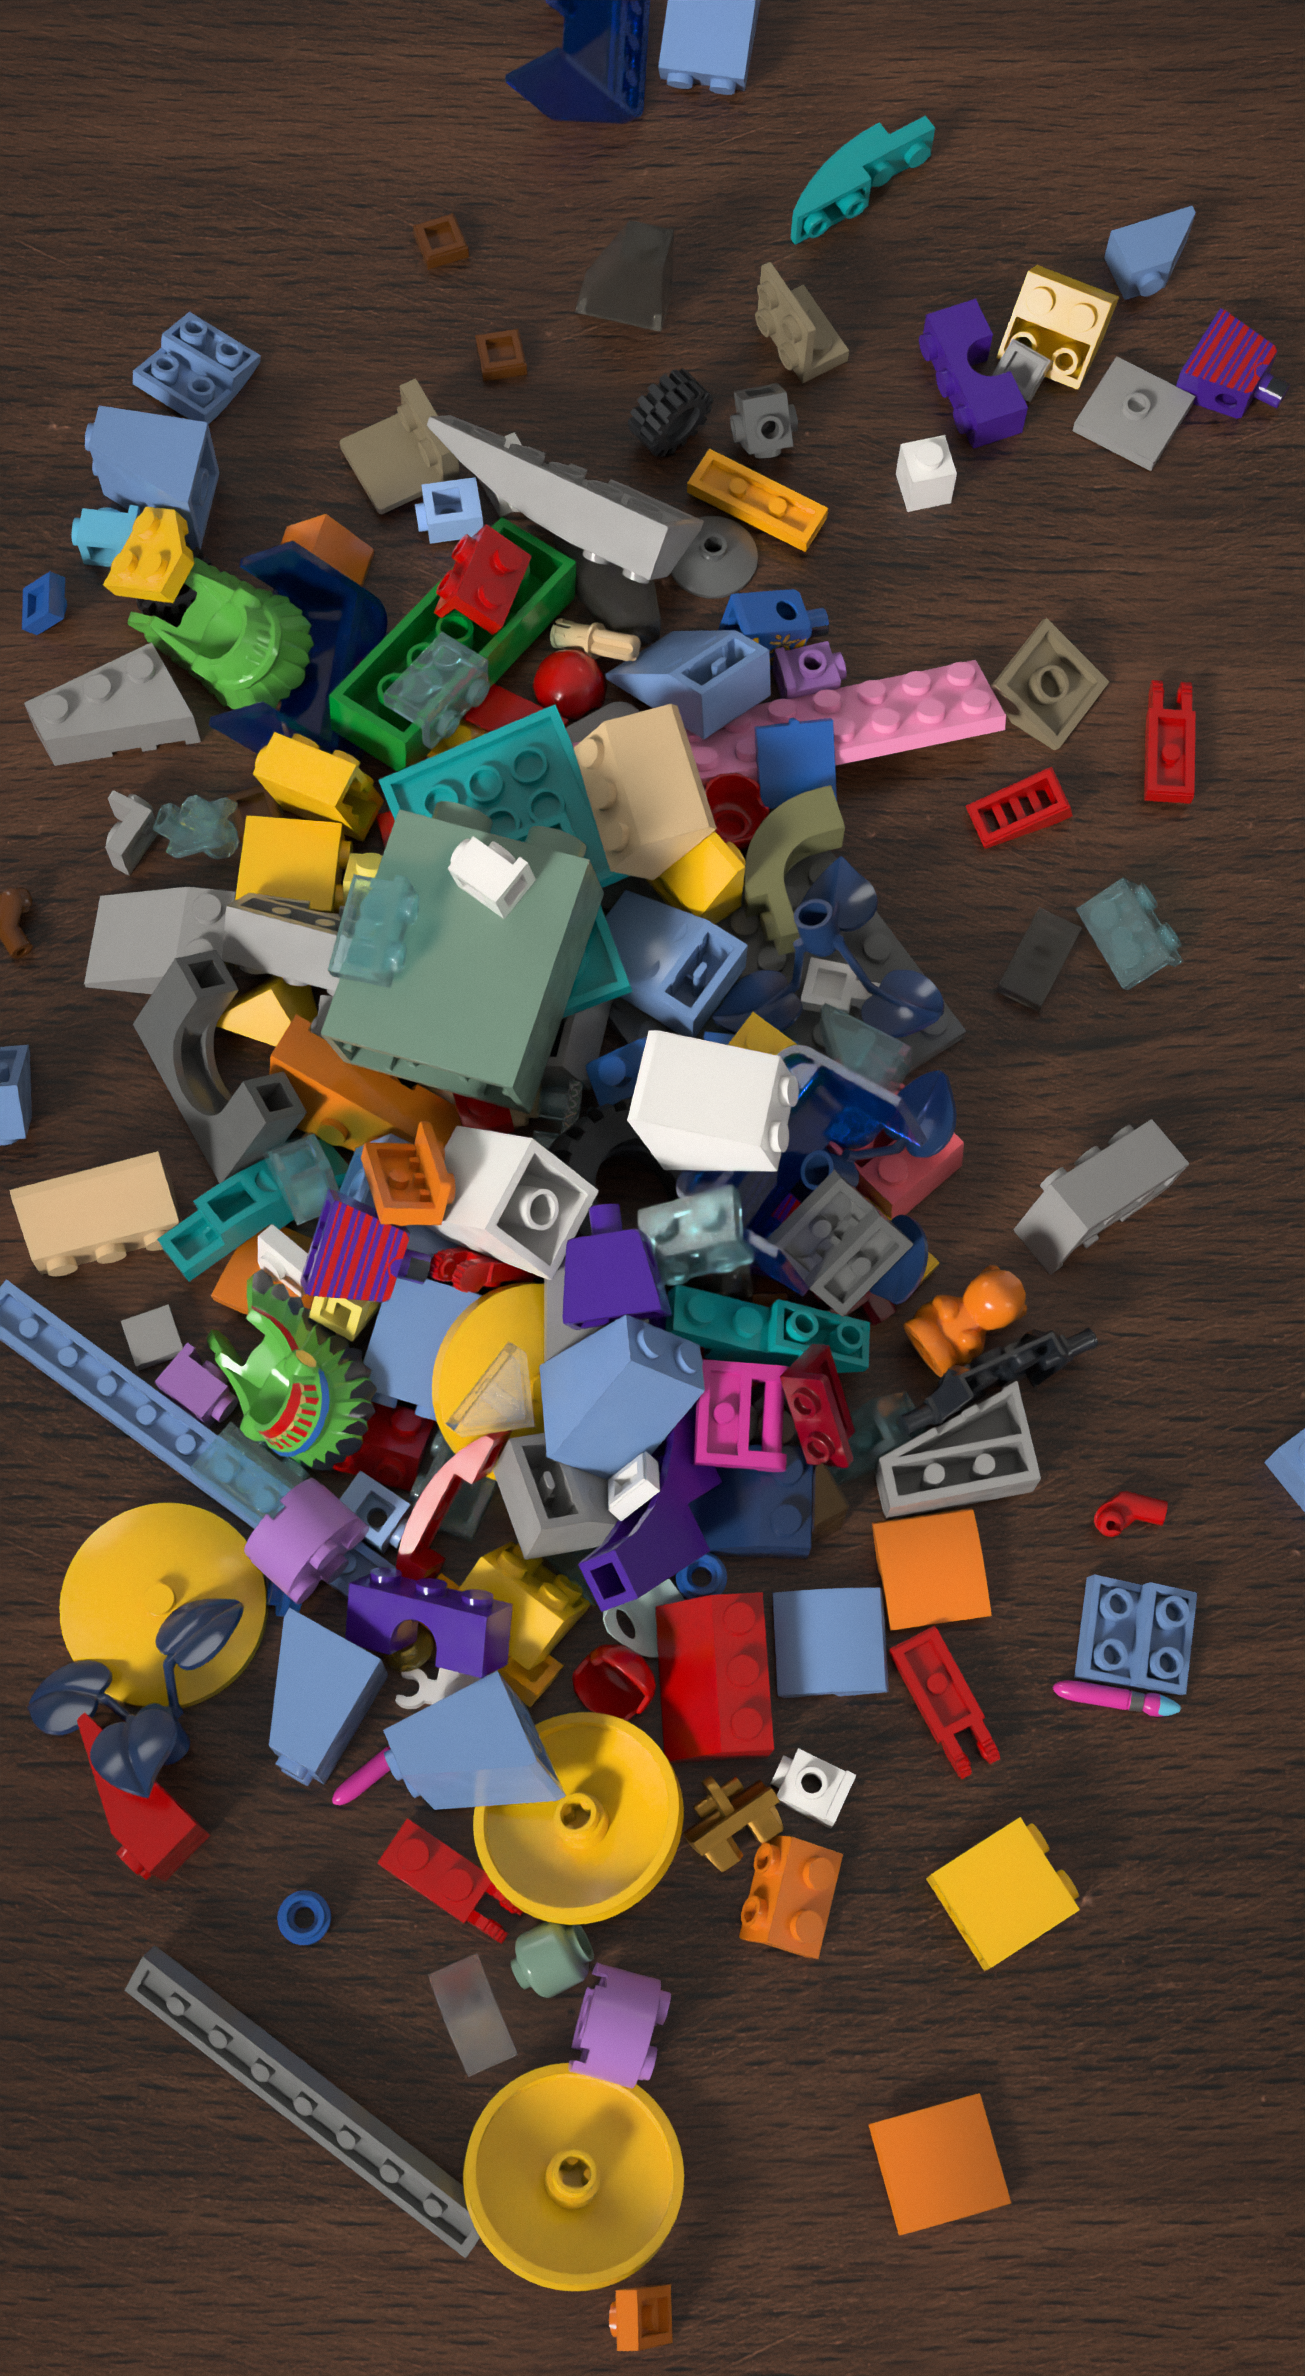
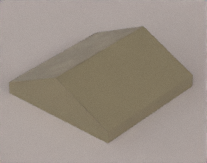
M1046 618L1039 623L992 684L991 688L1012 724L1051 749L1057 750L1087 713L1109 681Z

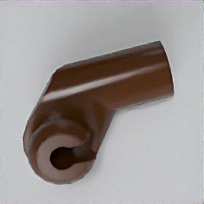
M8 887L0 894V940L13 959L24 957L33 948L19 925L21 913H27L33 904L30 892L23 887L16 889Z

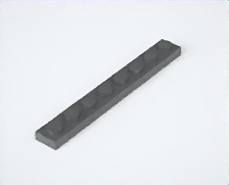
M154 1945L142 1957L124 1991L464 2258L469 2255L479 2241L480 2236L470 2218L462 2184Z

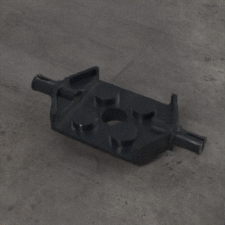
M1086 1328L1084 1331L1068 1338L1064 1335L1059 1336L1053 1330L1043 1332L1033 1329L1026 1332L1019 1341L1009 1346L994 1348L963 1367L955 1365L948 1368L936 1384L933 1394L926 1398L921 1406L897 1417L898 1424L905 1435H910V1433L929 1424L939 1427L948 1422L947 1416L975 1403L985 1395L984 1389L997 1383L1003 1389L1015 1381H1021L1027 1376L1033 1388H1035L1065 1367L1075 1356L1098 1346L1096 1335L1090 1328Z

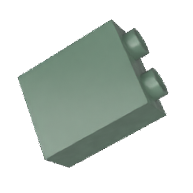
M437 802L432 818L399 809L320 1034L343 1062L530 1114L604 895L590 860L584 858L587 847L581 840L566 832L544 826L531 827L525 842L491 834L493 822L488 816L476 809L455 802ZM474 836L486 846H489L494 841L511 853L516 861L521 857L528 862L536 880L505 919L457 886L449 872L448 867L451 865L452 854L463 840L467 838L471 840Z

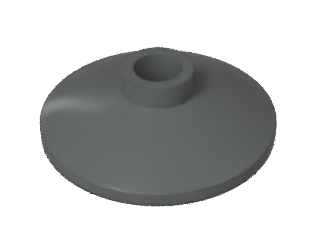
M720 516L699 517L698 519L704 521L700 532L670 574L682 589L701 598L719 599L736 594L748 585L756 572L758 551L755 541L742 525L731 519ZM717 547L721 550L712 553L707 551L705 548Z

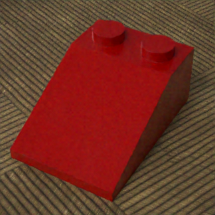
M84 1712L77 1719V1723L111 1834L123 1845L116 1854L138 1876L141 1875L145 1880L153 1874L166 1882L205 1842L210 1834L156 1780L149 1798H145L120 1790L103 1779L91 1763L90 1751L96 1737L104 1728Z

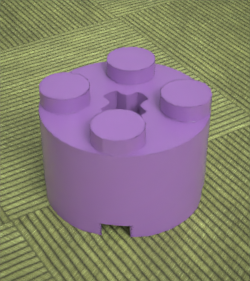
M314 1478L301 1482L279 1501L285 1507L274 1518L266 1514L250 1535L244 1548V1553L251 1562L298 1605L314 1592L320 1580L323 1579L327 1584H330L342 1574L349 1564V1561L344 1557L345 1553L353 1549L369 1531V1526Z
M596 1963L592 1975L600 1976L601 1980L599 1985H595V1989L589 1987L586 1989L571 2047L581 2051L580 2062L576 2060L569 2061L568 2070L569 2072L633 2089L638 2079L649 2081L657 2056V2047L650 2046L649 2044L654 2026L657 2024L663 2025L665 2022L671 1993L661 1990V1981L659 1979Z

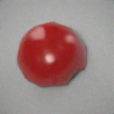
M563 649L550 654L538 666L533 681V689L541 707L547 708L555 704L560 716L575 720L581 719L587 711L593 708H601L604 704L608 687L600 665L581 650Z
M739 773L719 774L707 782L704 787L717 828L715 832L725 843L730 841L739 850L748 849L756 830L769 815V807L764 805L760 797V786L755 780Z
M603 1644L595 1648L577 1666L572 1675L574 1692L584 1707L591 1712L611 1715L627 1722L635 1714H641L655 1695L656 1682L652 1670L642 1655L621 1644Z

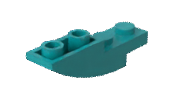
M926 115L891 134H888L879 122L854 137L833 154L812 177L793 210L790 238L796 245L809 237L816 238L822 235L830 226L845 218L852 219L858 216L868 207L871 187L882 186L892 176L901 171L923 164L931 156L935 127Z
M322 1139L285 1150L238 1172L195 1199L193 1202L198 1210L157 1240L187 1281L190 1282L268 1225L273 1224L280 1230L325 1198L328 1188L333 1190L339 1188L343 1183L349 1165L331 1144Z
M675 1284L668 1292L671 1316L666 1317L665 1331L698 1344L700 1347H704V1358L717 1361L790 1367L812 1344H822L830 1346L837 1373L864 1372L869 1368L870 1322L847 1316L842 1317L839 1314L780 1299L776 1300L770 1307H765Z

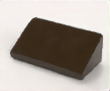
M823 1463L815 1467L812 1477L811 1545L841 1529L849 1507V1503L827 1465Z

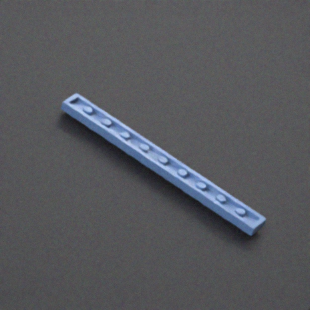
M7 1279L0 1286V1340L253 1529L256 1528L266 1514L274 1518L285 1507L279 1500L291 1489ZM360 1541L353 1549L345 1553L344 1557L349 1561V1564L342 1574L329 1585L348 1598L350 1582L370 1574V1571L374 1568L389 1567L396 1569V1567Z

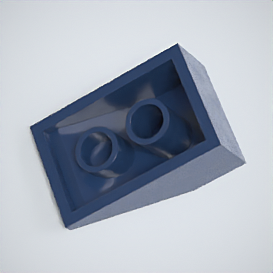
M749 1445L748 1451L762 1450V1445ZM782 1445V1453L787 1455L786 1471L784 1472L715 1467L722 1483L688 1503L710 1549L708 1553L715 1556L807 1560L811 1549L813 1464H807L802 1446Z

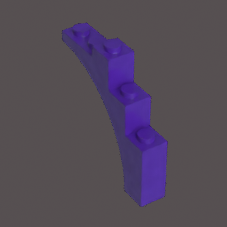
M666 1317L649 1319V1324L666 1330ZM697 1401L651 1455L658 1462L660 1492L623 1521L618 1520L602 1544L578 1563L601 1612L640 1598L710 1552L688 1503L722 1483V1480L715 1466L693 1465Z

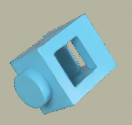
M129 505L128 513L108 507L98 510L82 508L81 518L75 517L73 520L72 543L74 546H78L84 564L111 567L114 558L122 551L132 533L134 521L141 514L139 506Z

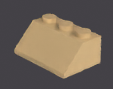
M668 704L604 721L574 747L610 871L654 880L717 829L677 705Z
M158 1151L10 1190L11 1199L31 1260L41 1275L47 1273L50 1276L67 1275L78 1269L77 1265L96 1260L102 1264L116 1262L125 1258L126 1252L145 1247L150 1251L162 1250L163 1248L157 1239L182 1222L172 1180Z

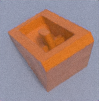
M324 514L287 526L273 563V569L361 592L374 556V549L329 515Z

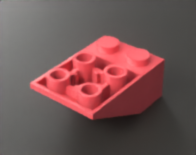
M861 1045L833 1069L828 1079L803 1112L795 1115L815 1140L823 1143L830 1153L841 1156L845 1149L859 1151L890 1146L897 1140L890 1138L885 1133L883 1127L884 1117L889 1104L905 1085ZM954 1133L944 1149L928 1158L914 1157L905 1147L899 1154L856 1160L854 1164L859 1172V1182L856 1189L863 1196H867L891 1219L898 1215H906L962 1166L964 1142Z

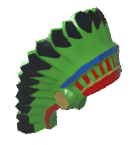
M261 1269L247 1280L248 1315L246 1319L265 1334L262 1343L252 1351L247 1362L242 1359L229 1339L219 1330L211 1329L206 1338L208 1346L216 1353L215 1361L228 1377L240 1401L244 1414L240 1430L244 1435L253 1441H265L279 1456L291 1457L301 1466L315 1470H332L334 1464L344 1462L347 1456H351L359 1451L363 1444L362 1436L368 1431L367 1421L375 1413L371 1400L377 1388L369 1379L372 1370L362 1363L361 1350L354 1347L349 1348L347 1338L336 1335L334 1331L309 1318L311 1309L304 1307L301 1297H290L284 1284H274L271 1276Z

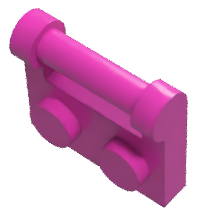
M702 1359L705 1391L696 1403L693 1465L756 1469L765 1472L786 1471L787 1455L782 1453L785 1392L780 1376L789 1367ZM752 1382L765 1384L761 1451H748Z

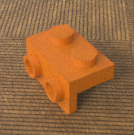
M419 1122L414 1144L364 1142L361 1161L380 1224H394L398 1226L442 1225L446 1205L452 1204L454 1201L456 1184L453 1173L447 1172L444 1163V1144L442 1141H437L431 1122Z
M776 1835L769 1841L763 1842L755 1855V1872L751 1889L741 1912L740 1939L766 1944L803 1957L819 1959L843 1854L790 1836Z

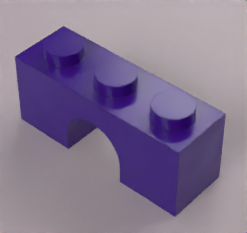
M976 299L926 314L924 331L919 336L921 353L926 361H932L936 370L938 389L944 398L949 397L954 408L953 417L955 425L960 434L966 433L973 449L1022 433L1028 406L1011 371L996 376H985L971 368L975 364L988 361L993 333Z
M378 1567L372 1569L370 1574L349 1583L345 1639L359 1647L390 1655L417 1641L418 1622H422L430 1629L436 1641L435 1667L484 1678L508 1665L513 1604L493 1599V1594L485 1590L471 1589L462 1592L447 1588V1583L440 1579L423 1578L413 1580L402 1577V1572L398 1569Z

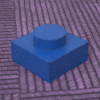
M49 571L23 588L22 630L39 635L64 619L67 608L65 577Z

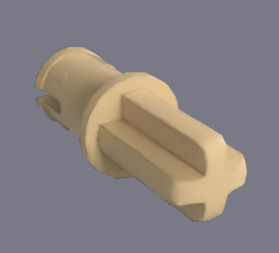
M559 618L555 621L556 625H553L551 628L550 641L554 648L581 650L594 660L604 656L623 661H635L639 656L641 641L637 636L606 630L602 623L595 622L588 625Z

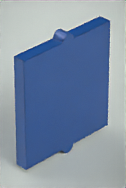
M790 718L788 723L754 727L756 764L758 767L757 783L760 786V797L766 807L775 809L801 793L829 785L832 786L837 801L834 726L832 718L798 721L796 718Z

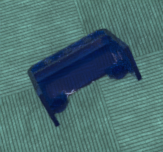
M545 0L551 8L558 11L564 17L562 49L557 47L509 72L505 76V82L538 108L542 114L555 121L626 124L640 117L644 111L650 0Z
M290 541L241 558L239 567L272 587L273 595L288 597L290 603L302 610V616L311 624L308 635L311 636L314 645L308 652L309 663L304 668L305 678L302 684L291 690L289 697L282 699L280 711L262 701L210 717L209 726L256 754L264 746L268 745L273 733L276 732L288 738H292L293 734H300L314 741L321 751L332 755L334 750H340L360 761L365 751L331 730L329 695L386 637L388 618L383 603L377 596L295 541Z
M792 1045L777 1054V1056L781 1057L792 1076L796 1077L799 1087L798 1101L790 1109L787 1124L789 1143L786 1151L781 1152L778 1171L683 1170L676 1182V1192L684 1205L746 1261L804 1296L809 1287L783 1252L765 1240L781 1225V1222L771 1215L800 1180L801 1166L807 1155L815 1150H824L830 1141L846 1149L865 1147L877 1137L884 1127L920 1147L928 1139L901 1097L806 1045Z

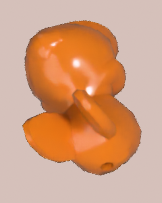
M989 1265L970 1282L962 1297L944 1294L936 1295L932 1301L922 1305L915 1313L913 1319L906 1321L903 1327L922 1359L935 1374L942 1377L948 1368L955 1365L963 1367L983 1353L987 1331L1003 1328L1025 1316L1028 1310L1025 1304L1026 1293L1022 1282L1010 1271L1000 1270L996 1265Z

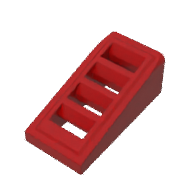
M1052 767L965 806L984 849L1052 826L1073 816L1071 807ZM1043 791L1046 792L1051 806L1044 809L1037 796V793ZM1028 797L1035 812L1027 817L1019 801ZM1009 803L1018 820L1009 824L1001 807ZM993 810L1000 829L994 832L991 831L984 816V812Z

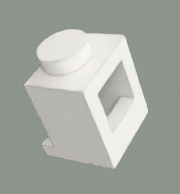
M474 836L471 840L469 838L463 840L457 846L451 857V865L448 867L457 886L503 919L508 916L536 880L528 862L519 857L516 861L513 855L498 843L492 841L489 846H486Z
M798 1748L794 1759L783 1755L770 1784L779 1788L776 1795L780 1800L779 1804L831 1829L856 1774L844 1771ZM806 1775H815L821 1782V1789L816 1793L806 1792L801 1785L802 1778Z

